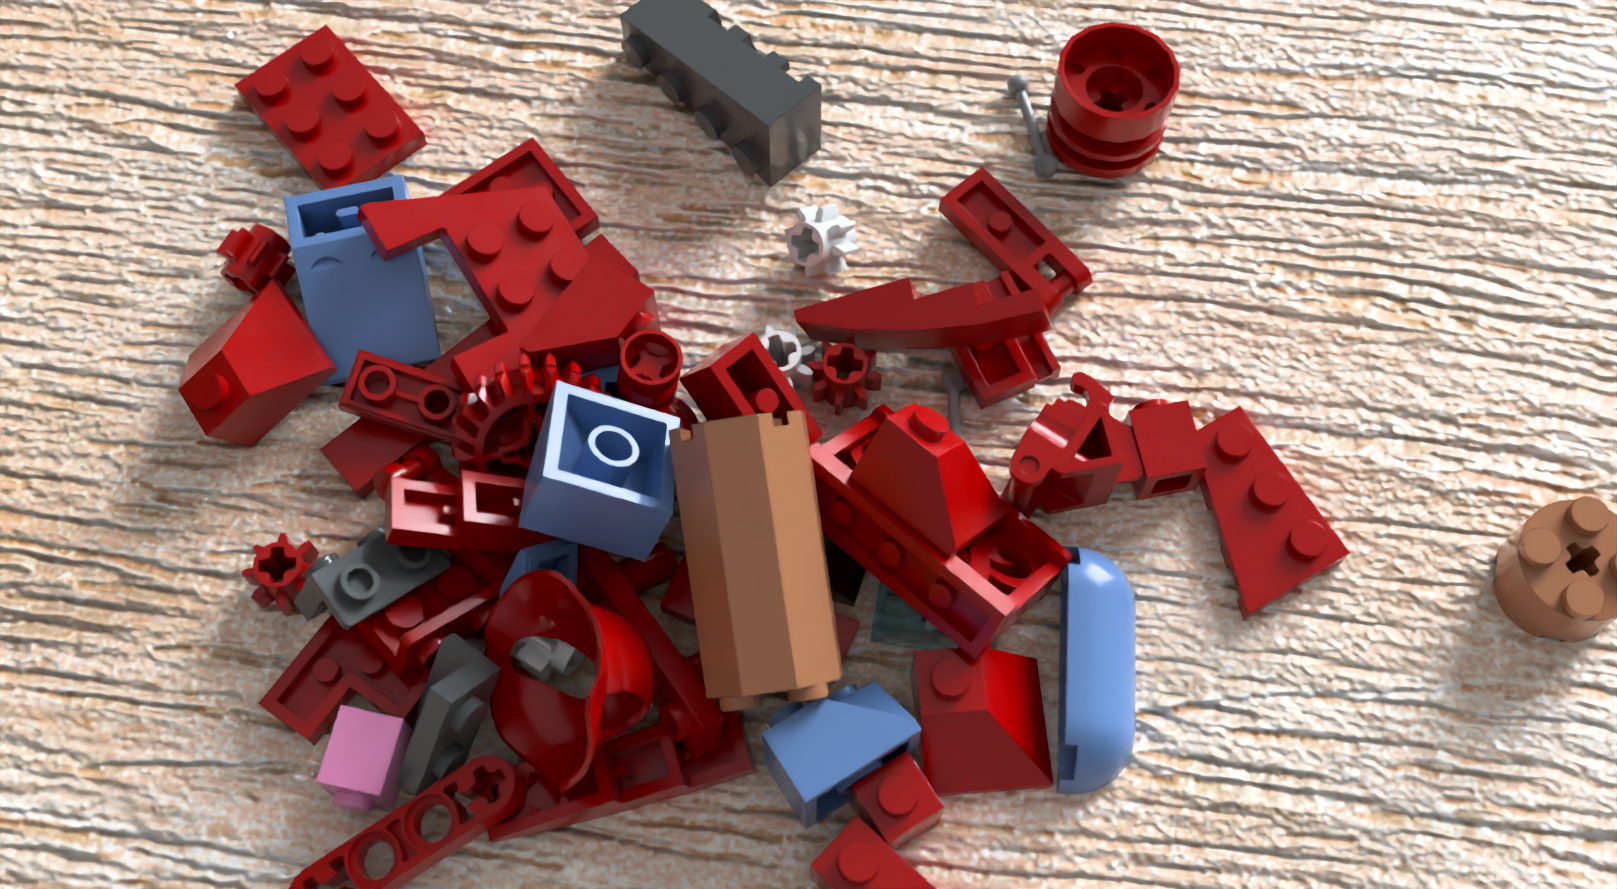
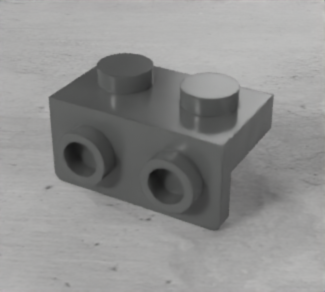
M384 524L364 536L357 543L358 548L342 557H339L337 553L330 554L307 569L303 574L307 581L293 602L307 622L330 610L340 626L345 630H349L444 574L450 568L451 561L445 552L439 548L386 544Z
M455 633L448 635L441 641L411 723L414 732L396 779L397 783L414 796L419 795L436 781L442 780L465 764L502 670Z

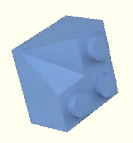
M556 381L526 476L519 527L645 562L673 513L675 475L668 430L679 428L680 418Z
M875 680L861 689H858L856 684L853 683L838 690L828 699H816L805 707L801 701L793 702L772 715L767 721L769 729L761 733L764 764L804 828L808 829L847 804L850 799L851 786L905 751H908L913 760H915L922 729L915 718Z

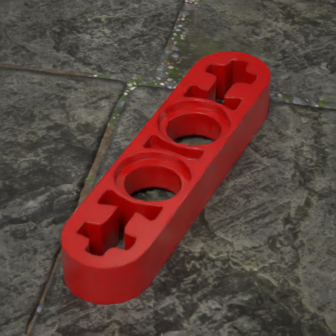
M482 755L474 758L303 869L293 879L289 889H317L319 884L337 887L348 879L359 889H398L512 815L520 807L525 797L526 782L524 775L515 764L499 756ZM488 773L500 778L505 777V780L497 787L501 797L496 802L482 796L464 807L455 798V793L457 792L468 799H472L482 793L487 788L484 777ZM444 805L451 816L450 829L441 840L434 843L427 842L422 836L421 821L430 808ZM467 809L474 814L472 819L469 818ZM388 842L393 849L394 864L390 872L384 877L373 880L366 873L364 866L365 857L375 844ZM342 886V887H340L339 889H354V888Z

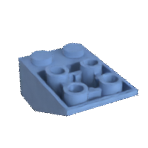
M403 175L284 198L291 250L309 327L337 368V371L323 382L324 386L347 382L359 349L413 367L431 364L442 356L423 246L384 262L357 218L359 206L363 204L412 199Z

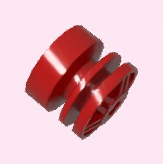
M1103 23L1089 26L1072 36L1060 52L1054 90L1051 94L1045 134L1055 155L1069 168L1086 176L1105 179L1130 176L1148 166L1161 148L1163 134L1167 128L1168 116L1172 111L1179 88L1180 67L1173 50L1156 34L1132 24Z

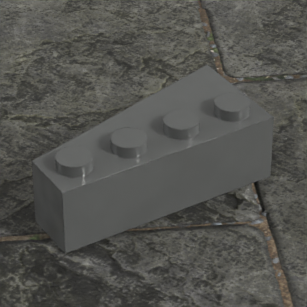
M639 0L620 14L623 34L621 47L629 61L638 69L645 67L657 78L663 93L675 104L682 102L694 114L697 124L711 139L719 137L731 149L734 159L747 174L754 175L756 173L772 187L821 148L822 85L808 75L800 81L786 73L790 70L789 61L775 51L770 52L765 57L757 52L752 43L751 35L737 24L729 30L723 28L716 9L703 0Z

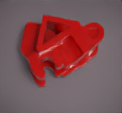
M1083 372L1073 374L1070 390L1083 396L1087 405L1084 406L1073 400L1064 401L1062 399H1057L1053 405L1046 403L1032 425L1026 429L1009 464L1011 478L1001 497L1028 519L1034 515L1037 509L1050 515L1107 504L1114 485L1137 481L1143 475L1144 470L1132 428L1110 415V409L1115 396L1096 379Z

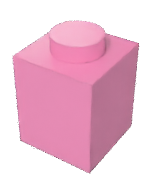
M340 705L316 782L334 796L332 804L341 809L361 814H371L373 805L394 809L401 787L396 782L411 741L413 729L403 718Z

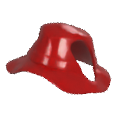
M539 569L520 576L509 585L490 611L485 627V656L502 669L490 698V709L496 730L500 738L515 754L540 771L559 789L562 795L585 775L591 765L596 749L608 743L616 736L628 731L647 715L653 703L655 689L654 667L648 643L642 632L629 618L588 602L575 585L557 571ZM530 636L548 637L568 643L591 660L597 670V675L587 697L584 699L572 697L545 683L527 678L514 671L510 655L517 641Z

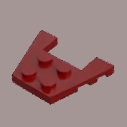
M545 186L370 202L359 206L357 218L384 262L434 240L441 239L501 334L452 357L449 367L463 390L469 393H475L473 391V380L476 378L477 373L495 380L494 365L497 364L498 360L506 364L510 370L519 368L518 361L522 355L519 348L520 344L591 258Z

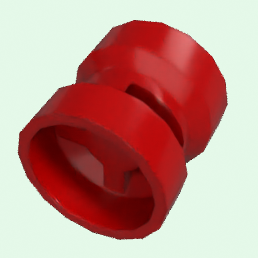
M649 329L638 331L627 338L621 348L616 380L617 393L621 400L649 409L660 408L673 401L676 396L683 362L681 347L673 337L665 332Z

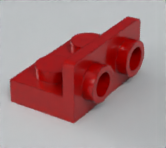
M452 556L449 558L451 566L444 574L356 626L400 679L420 667L424 670H429L433 666L442 639L448 635L455 633L464 640L472 636L476 639L485 637L488 615L499 600L500 587L505 578H501L489 585L483 577L456 556Z

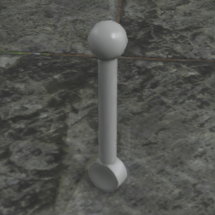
M1015 74L1009 78L1007 88L1017 98L1037 156L1034 171L1040 178L1049 179L1056 173L1057 160L1053 155L1047 154L1026 93L1029 88L1028 79L1022 74Z
M952 369L942 374L941 383L945 392L948 393V421L950 430L961 438L959 392L965 388V379L958 369Z

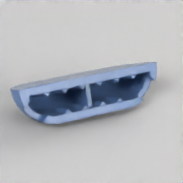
M1063 546L1071 553L1072 559L1061 573L1057 793L1084 794L1101 789L1116 779L1126 767L1134 748L1136 718V606L1129 580L1111 559L1088 548Z

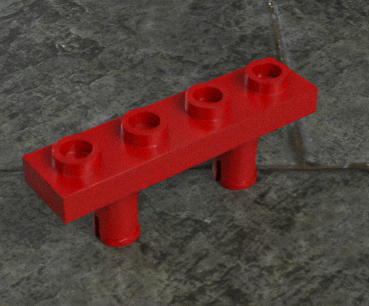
M661 541L654 545L645 562L628 557L618 563L612 560L604 550L590 546L578 547V591L593 605L629 618L642 632L648 643L654 667L655 689L653 701L659 708V717L667 734L674 741L682 740L694 759L715 748L725 715L713 698L706 697L700 651L687 658L682 656L638 596L667 580L673 579L678 569V563L670 547Z

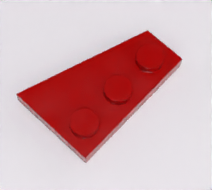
M1241 406L1236 407L1197 430L1208 466L1199 485L1207 510L1213 513L1222 541L1220 550L1226 569H1231L1239 593L1237 603L1243 621L1344 561L1350 551Z

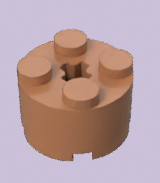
M1582 496L1576 500L1569 499L1550 503L1536 511L1499 548L1495 559L1497 563L1496 579L1493 580L1494 593L1507 617L1526 633L1539 638L1545 635L1551 638L1562 639V642H1579L1597 634L1617 619V514L1608 509L1606 504L1600 499L1592 496Z

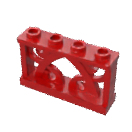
M882 404L875 408L871 415L823 445L816 442L810 446L822 533L976 660L1000 634L1038 600L1047 595L1072 559V555L1067 549L999 496L1008 511L1004 520L957 554L948 558L849 477L884 419L894 413L888 406Z

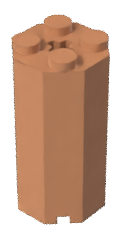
M802 410L787 411L789 425H782L781 418L773 419L772 413H762L691 425L693 439H691L689 430L682 428L668 430L706 697L719 698L721 711H736L761 706V700L768 698L767 693L787 691L788 702L829 696L828 690L833 689L832 681L840 680L843 676L806 417Z

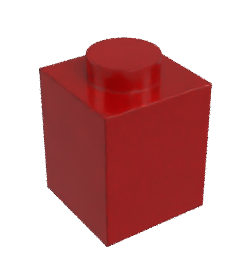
M1151 399L1139 403L1132 410H1128L1123 423L1132 428L1144 470L1142 477L1132 482L1136 499L1143 500L1196 490L1208 466L1188 400L1168 403L1165 399Z
M905 751L859 780L850 789L849 803L857 816L895 851L937 825L944 810V805L908 751Z

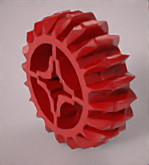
M524 352L519 357L518 369L510 370L506 364L498 360L497 364L494 365L495 380L477 373L476 378L473 380V391L475 393L462 392L458 399V410L460 413H455L451 419V433L454 434V439L451 440V453L455 460L459 461V474L462 470L524 479L529 470L536 446L535 438H530V435H532L531 421L536 420L538 433H540L548 407L544 402L549 403L556 381L612 397V395L608 391L600 392V380L594 373L581 378L580 366L576 364L575 360H572L562 370H558L556 358L550 352L543 359L542 366H532L529 356ZM520 405L513 415L499 418L508 410ZM512 463H517V464L523 465V466H525V467L518 466V465H515V464H512Z

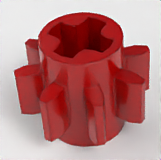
M254 224L250 231L242 227L239 232L232 229L216 251L226 259L223 263L225 266L220 272L222 277L233 287L252 297L272 278L279 280L283 287H285L296 271L293 266L287 263L290 258L288 255L292 251L290 244L281 235L260 224Z
M849 337L846 343H838L833 346L824 341L822 343V362L809 361L807 365L813 371V381H818L812 387V400L820 402L825 399L830 405L834 406L835 415L840 416L843 409L854 406L865 411L868 404L866 390H881L882 374L877 371H871L876 365L877 352L875 349L864 353L860 347L855 345L854 337ZM841 373H849L848 380L839 379Z
M280 533L278 542L268 544L265 547L257 544L253 547L256 553L253 568L243 570L242 576L250 585L259 586L254 590L251 598L260 608L264 609L276 600V604L286 617H290L293 607L296 606L293 601L307 581L303 574L315 564L313 562L316 560L319 552L309 540L302 543L296 549L285 533Z

